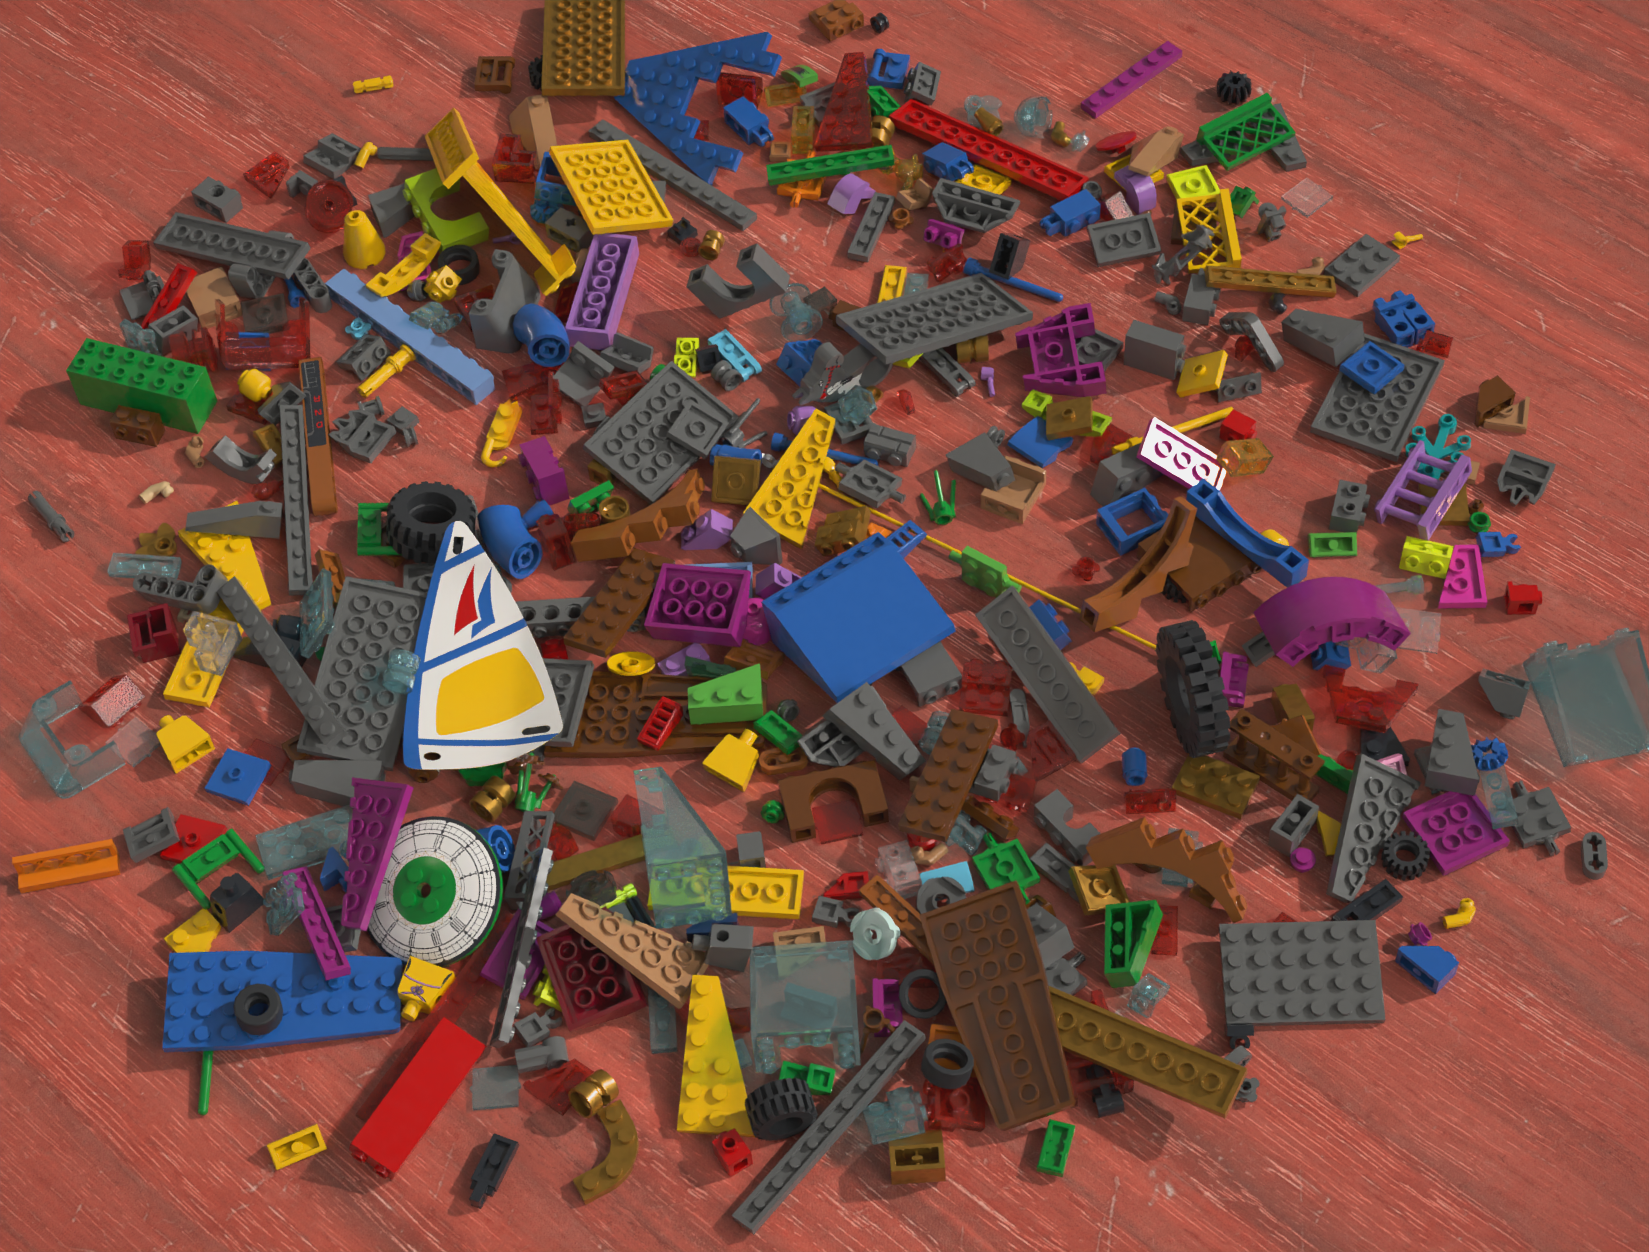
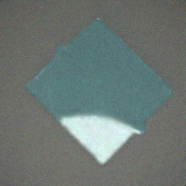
M517 1065L473 1069V1082L470 1087L472 1109L485 1110L519 1107V1089L522 1086L519 1082Z

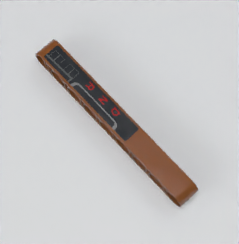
M322 357L299 360L301 391L306 394L302 404L311 503L314 516L317 517L338 513L331 437L328 435L330 434V423Z

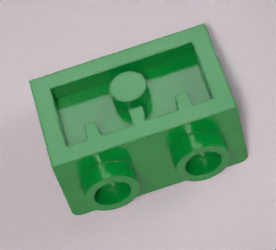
M882 86L862 87L856 100V105L869 119L878 115L889 118L890 114L901 107Z

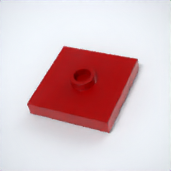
M180 814L175 824L180 841L163 849L160 856L163 860L181 864L184 859L222 834H225L227 828L222 824Z

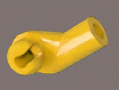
M366 142L359 151L354 165L364 169L369 156H374L377 153V147L372 142Z

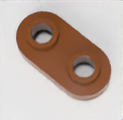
M798 747L789 755H786L779 748L766 750L760 755L759 764L763 773L776 775L802 770L808 764V757L801 747Z

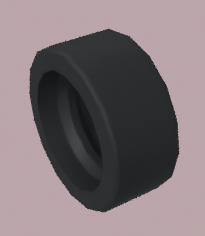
M454 245L441 252L437 263L439 269L457 260L471 262L464 269L452 270L462 279L459 285L468 284L476 279L480 272V264L474 249L466 245Z
M919 969L909 973L899 987L901 1006L909 1015L915 1018L928 1019L934 1017L944 1009L947 1003L937 973L932 970ZM925 978L937 985L939 998L932 1008L919 1009L910 1002L908 991L915 980Z
M938 1039L929 1043L925 1049L921 1062V1071L930 1083L940 1088L957 1089L964 1086L969 1080L974 1066V1057L971 1051L963 1044L955 1040ZM934 1059H949L956 1062L961 1069H946L938 1065Z

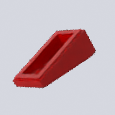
M662 696L640 732L637 741L658 751L683 717L682 705ZM661 717H662V718H665V719H667L668 721L665 722V721L661 720L660 718H661ZM656 725V726L662 728L663 730L661 731V730L655 728L654 726ZM652 733L658 736V739L648 736V734Z

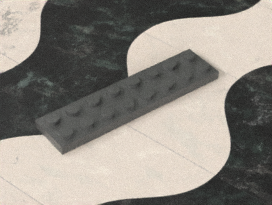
M178 212L173 215L153 242L157 249L229 266L232 264L254 266L259 273L289 280L311 249L308 242Z
M1013 585L975 614L1080 763L1085 762L1121 734Z

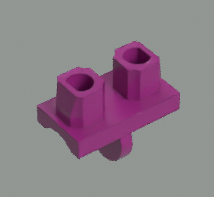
M930 219L928 220L927 228L924 230L923 239L947 249L960 251L962 250L961 240L964 229L958 228L954 224H946Z

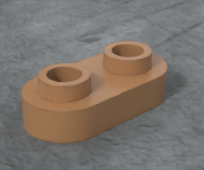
M582 248L580 252H577L575 272L569 277L572 283L580 282L589 249Z

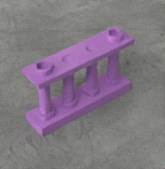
M1419 440L1415 448H1411L1409 451L1408 459L1383 498L1377 501L1374 509L1377 522L1382 524L1387 515L1416 524L1419 537L1429 540L1472 472L1470 457L1461 455L1457 462L1450 463L1427 455L1425 453L1424 441ZM1421 463L1450 472L1446 480L1443 479L1441 481L1415 471ZM1412 480L1439 491L1435 497L1429 498L1406 490L1405 487ZM1401 497L1428 508L1424 515L1421 514L1419 516L1394 507V504Z

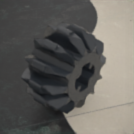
M1230 70L1229 74L1223 73L1222 77L1217 81V97H1220L1222 102L1228 101L1229 105L1231 103L1238 105L1240 101L1246 102L1252 91L1251 79L1247 77V74H1240L1239 71L1233 73Z

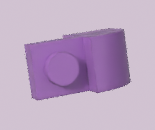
M1128 165L1116 171L1114 178L1127 191L1126 203L1139 215L1146 210L1156 207V189L1150 176L1128 169Z
M850 173L837 183L827 204L842 214H855L861 198H872L876 190L869 187L870 184Z

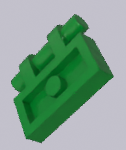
M610 480L570 500L567 508L569 511L567 518L571 523L577 519L582 520L586 518V515L594 510L599 511L600 503L605 498L610 497L614 489Z

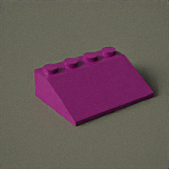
M663 563L645 620V628L653 639L740 647L747 624L751 572L749 570Z

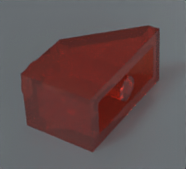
M628 794L625 795L610 816L614 831L623 837L628 836L631 838L670 825L668 814Z

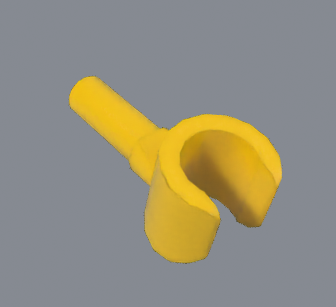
M1396 232L1393 235L1396 239L1391 242L1399 249H1402L1411 241L1423 239V235L1405 237L1401 232Z

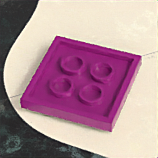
M1449 791L1403 812L1402 815L1403 820L1410 830L1414 832L1415 837L1420 835L1422 837L1421 842L1426 841L1428 843L1427 848L1430 849V858L1443 876L1507 847L1510 842L1476 794L1473 796Z

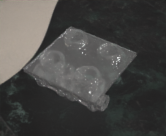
M1395 607L1411 633L1398 648L1437 654L1441 634V613Z

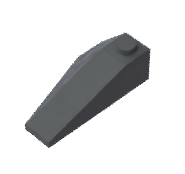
M255 501L191 512L187 514L185 531L279 539L283 506L282 503Z

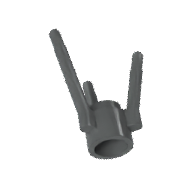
M759 398L754 401L747 411L742 413L731 429L721 437L724 445L744 448L767 435V431H763L743 441L745 435L739 429L759 404Z

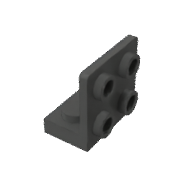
M578 341L573 347L569 358L551 378L549 384L580 407L587 406L609 380L614 366Z

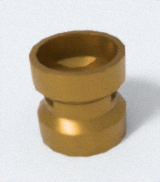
M708 230L698 248L700 256L707 260H716L720 254V249L724 245V236L718 231Z

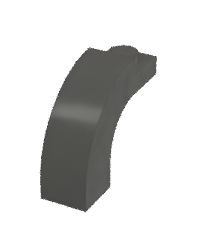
M225 435L216 441L204 457L227 475L245 483L258 484L263 482L275 467L272 460L277 454L271 449L260 455L248 453Z

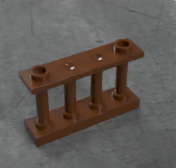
M1241 708L1230 721L1229 728L1238 735L1228 748L1223 751V757L1241 769L1259 775L1260 781L1291 801L1297 794L1312 801L1319 793L1320 787L1309 780L1324 765L1325 760Z

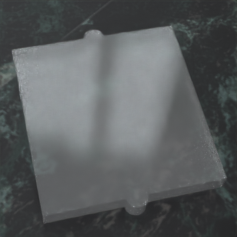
M1305 178L1281 196V200L1290 205L1292 210H1297L1306 218L1333 199V195L1324 190L1322 185H1317L1309 178Z
M136 717L123 728H119L118 732L105 742L110 749L133 768L146 757H150L151 753L161 745L157 735Z

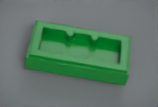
M772 710L754 722V729L786 755L800 747L797 740L802 734Z
M1049 1119L1036 1171L1063 1178L1075 1132V1125Z

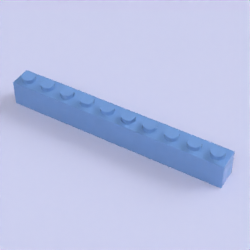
M343 269L325 283L331 300L356 318H361L363 322L370 323L372 330L398 349H400L402 344L407 345L414 352L416 362L475 405L495 390L494 376L488 369L484 370L474 359H469L463 355L460 349L452 347L443 337H438L428 326L420 324L413 315L409 316L399 305L391 303L386 296L381 297L367 289L366 284L356 274H351Z

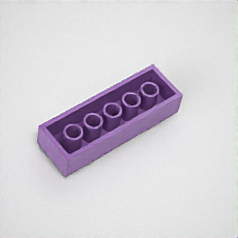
M610 233L595 234L593 236L565 327L570 347H574L578 341L589 349L605 350L613 344V337L619 325L639 257L637 236Z

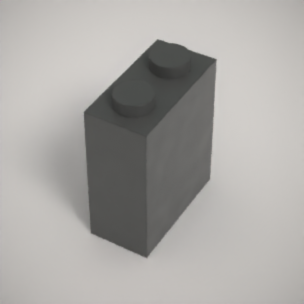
M1133 320L1125 336L1124 365L1174 380L1177 373H1181L1185 365V360L1182 359L1186 351L1184 335Z

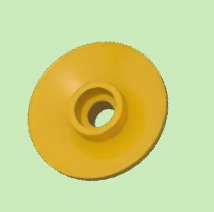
M642 652L619 653L613 655L607 661V668L611 672L623 676L641 675L651 671L655 666L654 658Z

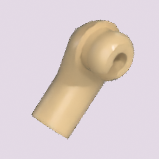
M163 481L148 487L139 495V498L144 504H147L159 493H162L164 497H168L174 492V489L170 486L169 482Z

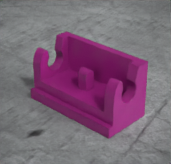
M1223 651L1220 677L1223 679L1225 689L1222 690V693L1227 698L1228 706L1244 708L1249 664L1237 662H1247V657Z
M874 978L873 1008L881 1010L884 1018L889 1019L891 1025L897 1029L903 1022L902 1006L899 1000V981L895 979L878 980V978ZM886 1027L874 1033V1037H890L892 1035Z

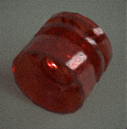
M207 326L200 328L202 335L200 338L197 330L192 329V340L187 339L184 331L169 334L173 359L206 367V363H209L212 372L218 371V354L214 339L210 335Z

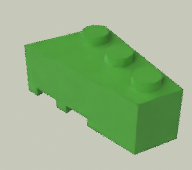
M760 663L688 688L690 723L707 724L752 721L763 716Z

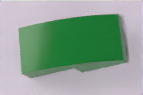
M783 1060L778 1080L786 1078L804 1080L809 1086L811 1095H830L836 1069L810 1063L809 1067Z

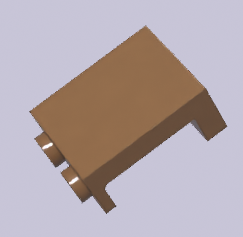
M222 267L196 276L185 293L195 310L203 330L244 315L239 299Z
M1004 456L1011 465L1015 481L997 491L984 488L981 493V509L1023 524L1046 485V470L1039 466L1022 462L1017 458Z

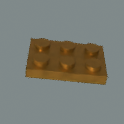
M1188 754L1172 786L1171 793L1241 820L1259 783L1260 776L1206 755L1192 758Z

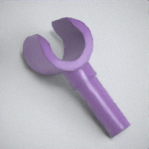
M513 231L511 235L493 238V243L510 241L515 245L521 243V240Z
M982 367L981 380H988L989 395L994 397V369Z

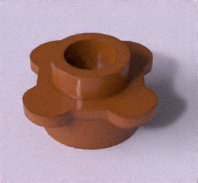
M905 208L895 209L893 214L889 215V221L895 224L896 229H902L914 222V218L910 217L909 211Z

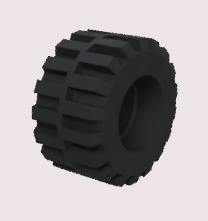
M797 1078L779 1079L764 1084L755 1089L745 1099V1108L753 1134L761 1140H781L797 1135L809 1128L816 1121L818 1115L806 1081Z

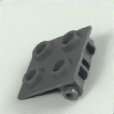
M150 270L144 272V282L119 290L132 320L148 314L164 287L161 277H156L155 273Z

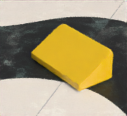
M317 1123L267 1144L276 1170L327 1149Z

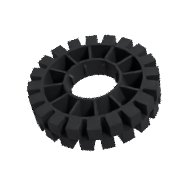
M1193 620L1161 627L1156 638L1158 642L1156 644V654L1159 658L1157 666L1159 673L1162 675V678H1160L1161 688L1166 693L1164 698L1166 708L1171 711L1170 720L1173 728H1176V736L1180 744L1183 743V749L1192 758L1225 751L1230 741V732L1228 730L1230 728V717L1226 710H1229L1228 702L1222 693V690L1225 689L1223 679L1218 677L1220 668L1216 657L1212 658L1213 648L1209 640H1206L1202 627L1199 628V624Z

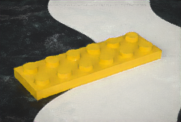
M222 598L212 613H199L164 690L163 695L165 699L210 708L244 631Z
M654 861L647 906L648 910L719 915L737 913V916L799 919L804 870Z

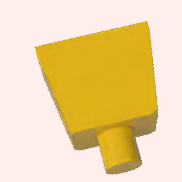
M167 715L159 721L162 729L157 731L156 735L176 774L215 749L210 735L187 716H181L174 721L170 715Z
M748 729L743 731L739 739L730 734L726 735L703 761L704 770L744 792L759 757L758 751L751 747L758 736Z

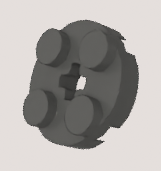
M942 876L941 878L929 879L918 891L916 910L919 914H923L939 908L936 906V897L939 899L943 896L946 897L947 905L965 899V890L958 881L950 877Z

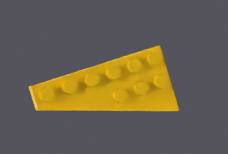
M818 409L814 410L743 512L744 514L751 507L780 535V538L800 549L803 547L835 426V418Z
M235 501L227 506L238 505V501ZM186 527L178 531L179 538L204 565L211 564L226 576L228 581L234 576L239 579L260 610L271 605L249 536L185 531Z

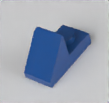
M333 846L328 849L320 881L324 891L339 883L346 893L348 882L344 881L345 871H348L349 867Z

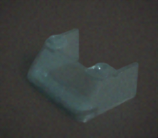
M71 680L33 703L19 733L21 745L55 794L63 799L76 795L126 765L114 740L93 753L87 746L82 744L65 750L48 726V724L82 705Z

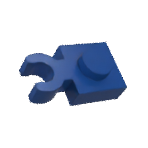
M1479 532L1475 537L1477 545H1479L1481 557H1503L1506 552L1516 554L1521 548L1520 545L1512 544L1518 538L1515 534L1502 537L1501 532Z

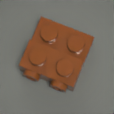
M846 0L832 1L808 13L809 20L830 42L864 26V14L853 2L849 4Z

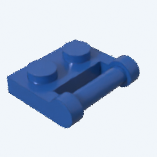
M876 49L873 54L874 62L871 73L868 74L866 82L871 86L903 89L910 63V55L889 53L883 49ZM882 62L887 63L884 77L878 76Z

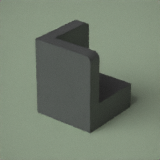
M761 832L737 834L740 866L766 868Z

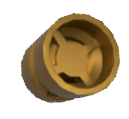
M878 115L872 117L861 139L862 148L867 149L889 145L895 131L893 122L885 116Z
M987 334L956 343L957 362L970 363L973 358L976 362H989Z
M610 496L600 503L599 513L602 525L630 516L629 504L626 499L620 496Z
M491 776L483 785V791H478L469 802L472 810L479 817L490 823H493L503 811L502 807L506 808L516 797L511 786L497 776Z
M602 1069L596 1070L585 1079L586 1082H580L569 1091L568 1096L572 1107L584 1118L590 1119L603 1106L608 1105L619 1095L615 1080Z

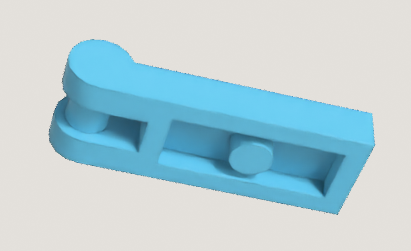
M726 329L708 339V345L717 344L720 358L726 360L732 366V369H736L742 375L741 382L748 380L752 374L757 375L762 371L757 360Z

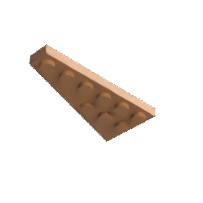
M572 893L566 898L555 914L678 1009L686 1003L691 994L692 975H703L708 967V964L705 963V952L693 950L692 943L688 941L685 944L673 939L671 934L637 920L635 922L623 918V914L618 912L612 914L602 910L599 904Z

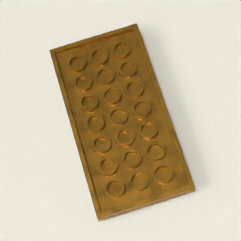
M545 0L542 96L625 95V0Z

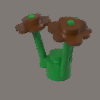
M532 752L529 754L524 753V757H517L516 760L521 762H516L513 766L508 767L511 774L518 775L515 809L522 812L534 811L535 808L540 809L550 787L563 790V787L558 783L560 780L554 774L547 773L546 775L538 774L539 779L546 783L538 799L535 798L536 793L528 791L530 775L536 774L532 764H545L544 761H539V756L534 755Z

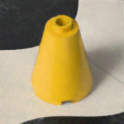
M360 210L349 212L345 216L343 256L346 263L357 269H367V266L374 264V266L378 265L386 254L384 242L364 212Z

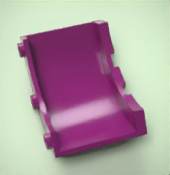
M1322 577L1294 584L1270 597L1253 612L1275 655L1292 667L1305 656L1319 649V645L1329 641L1335 643L1354 640V637L1367 638L1368 641L1380 643L1395 651L1411 634L1383 590L1365 581L1347 577Z

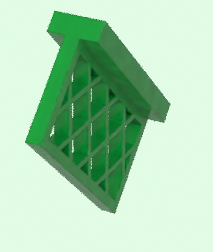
M1265 93L1200 126L1196 140L1200 145L1205 144L1226 171L1294 137L1296 132L1271 104L1272 97ZM1270 112L1274 117V121L1263 119L1262 115ZM1245 123H1258L1257 129L1245 127ZM1260 124L1272 126V132L1259 130ZM1275 127L1283 128L1287 133L1283 135L1274 133ZM1231 130L1241 132L1240 138L1228 136V132ZM1243 133L1256 135L1255 141L1242 139ZM1258 136L1270 138V142H1257ZM1214 139L1223 140V147L1214 145L1211 141ZM1226 141L1238 143V150L1226 148ZM1241 144L1252 146L1253 150L1250 152L1241 151ZM1224 153L1236 155V159L1228 162L1224 157Z

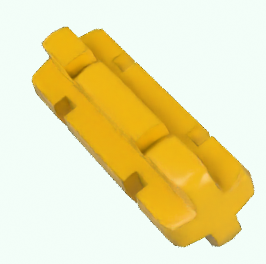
M390 75L383 76V79L377 77L366 79L364 82H361V80L353 82L356 94L363 93V90L369 92L381 90L382 87H385V89L393 87V79Z

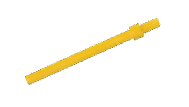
M1233 407L1219 410L1172 426L1171 428L1179 433H1183L1226 418L1233 410ZM1133 437L1127 439L1125 443L1112 447L1113 455L1141 443L1143 437Z

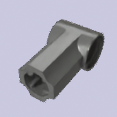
M561 1036L547 1038L540 1045L515 1050L519 1074L543 1068L558 1071L569 1065L566 1040Z

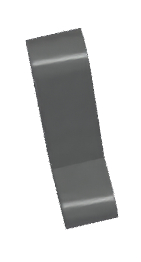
M274 230L268 232L269 234L294 239L292 233ZM232 264L228 273L229 280L240 297L258 300L263 299L275 279V276L259 273L254 266Z
M208 564L199 570L193 583L150 573H141L135 577L133 588L150 602L158 604L168 603V606L209 614L217 608L221 600L217 590L226 584L228 579L215 566Z

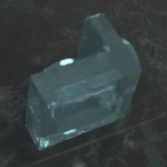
M1147 973L1133 987L1127 1006L1142 1016L1150 1018L1155 1005L1168 994L1170 985Z

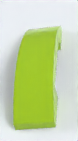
M1032 389L1021 406L1035 418L1039 416L1046 421L1047 404L1053 403L1052 396ZM1093 411V432L1080 434V436H1101L1111 423L1112 417Z

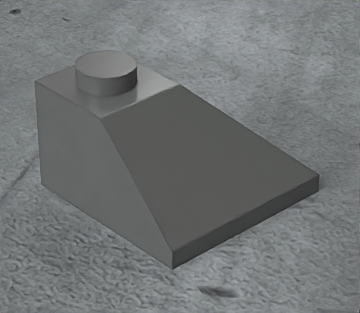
M749 507L730 535L731 552L736 558L740 557L744 562L763 565L776 563L780 565L783 563L780 535Z
M1483 668L1478 681L1495 711L1500 712V716L1508 719L1520 718L1531 682Z

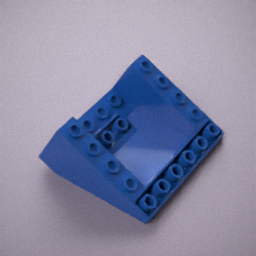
M879 532L761 602L772 643L784 652L789 659L837 703L866 682L870 685L956 632L953 622L894 545Z

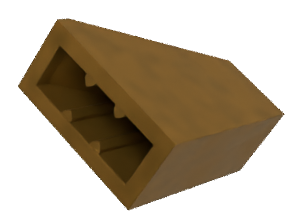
M1282 684L1278 687H1273L1271 703L1277 722H1281L1284 718L1288 720L1304 715L1312 732L1315 717L1298 685Z

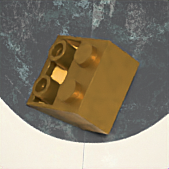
M941 1129L888 1133L892 1185L946 1181Z

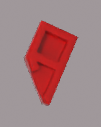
M868 871L843 873L836 880V883L823 893V897L835 900L862 898L859 895V889L869 882Z

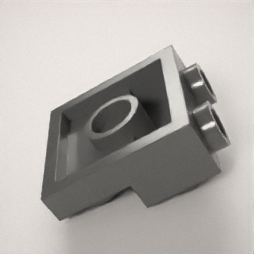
M992 745L991 749L988 748L969 792L999 801L1001 794H1005L1008 790L1011 773L1015 774L1018 768L1019 760L1016 759V752L996 745Z

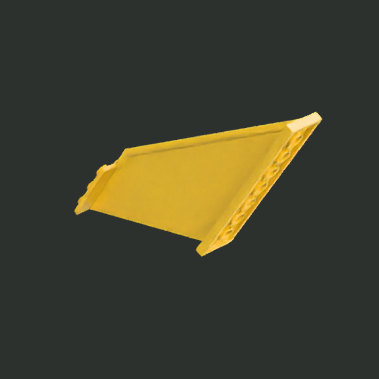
M453 107L425 135L442 183L449 189L463 176L541 262L542 266L534 273V276L542 294L547 296L549 293H554L558 289L559 283L564 278H569L575 272L576 264L568 247L563 244L553 255L542 240L477 162L479 157L460 113Z

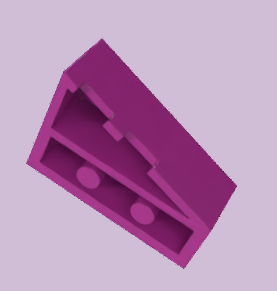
M543 436L519 444L521 454H518V459L521 467L526 466L525 475L528 483L534 484L532 490L535 499H540L541 501L544 499L549 506L570 499L564 470L562 467H558L559 461L557 457L553 456V450L546 437Z

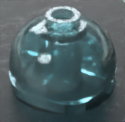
M1032 96L1024 99L1019 104L1014 113V120L1023 135L1043 139L1044 131L1049 133L1053 114L1052 110H1048L1047 104L1051 103L1047 97Z

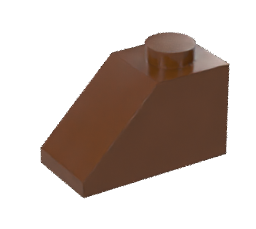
M1498 375L1490 380H1485L1479 386L1474 423L1476 427L1484 424L1485 419H1491L1498 415V412L1509 407L1514 402L1516 392Z

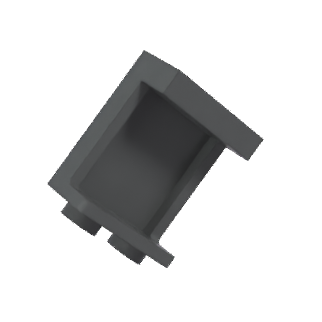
M940 641L896 668L897 672L902 671L915 692L919 707L925 704H932L937 699L946 695L955 694L962 688V674Z

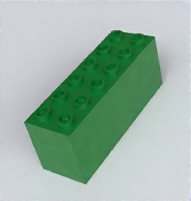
M86 338L66 370L80 405L111 413L115 412L118 405L159 413L164 426L199 434L218 402L206 367Z

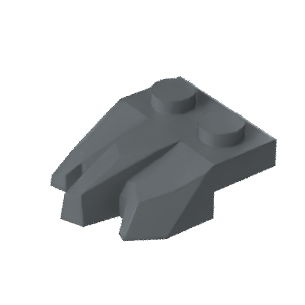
M362 409L349 411V419L337 418L332 421L339 431H332L328 435L352 457L368 463H372L397 433L394 426L376 420L373 413Z
M1511 449L1497 479L1499 490L1502 492H1512L1510 504L1513 507L1523 497L1529 499L1530 504L1535 505L1546 491L1556 464Z

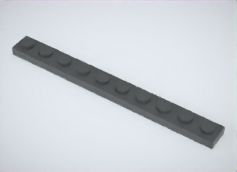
M604 119L589 130V136L598 142L629 140L646 172L661 181H666L667 185L738 229L744 231L757 220V213Z
M280 405L289 595H313L303 405Z
M234 576L217 590V593L322 743L330 750L348 734L240 580Z
M904 1020L732 1214L734 1221L754 1235L926 1039L925 1034Z

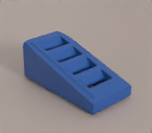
M909 520L886 539L905 558L927 536V533ZM912 529L917 535L913 537L908 531ZM904 535L909 539L908 542L902 539ZM899 542L903 546L899 548L896 543Z

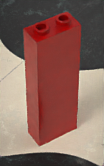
M443 1017L351 1142L349 1151L352 1152L351 1156L360 1163L364 1164L367 1162L374 1167L373 1171L378 1176L384 1179L388 1177L393 1180L484 1054L487 1046Z

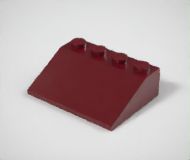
M606 906L601 908L602 910H605L613 914V912L610 911ZM568 924L536 938L570 1032L621 1018L649 1006L639 979Z

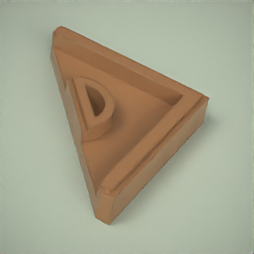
M1526 396L1523 401L1516 405H1510L1498 412V415L1493 418L1485 419L1483 428L1526 434L1530 397Z

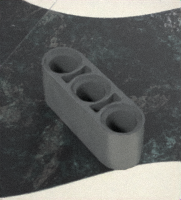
M303 258L293 273L295 283L304 292L307 301L316 312H328L332 308L328 288L309 260Z

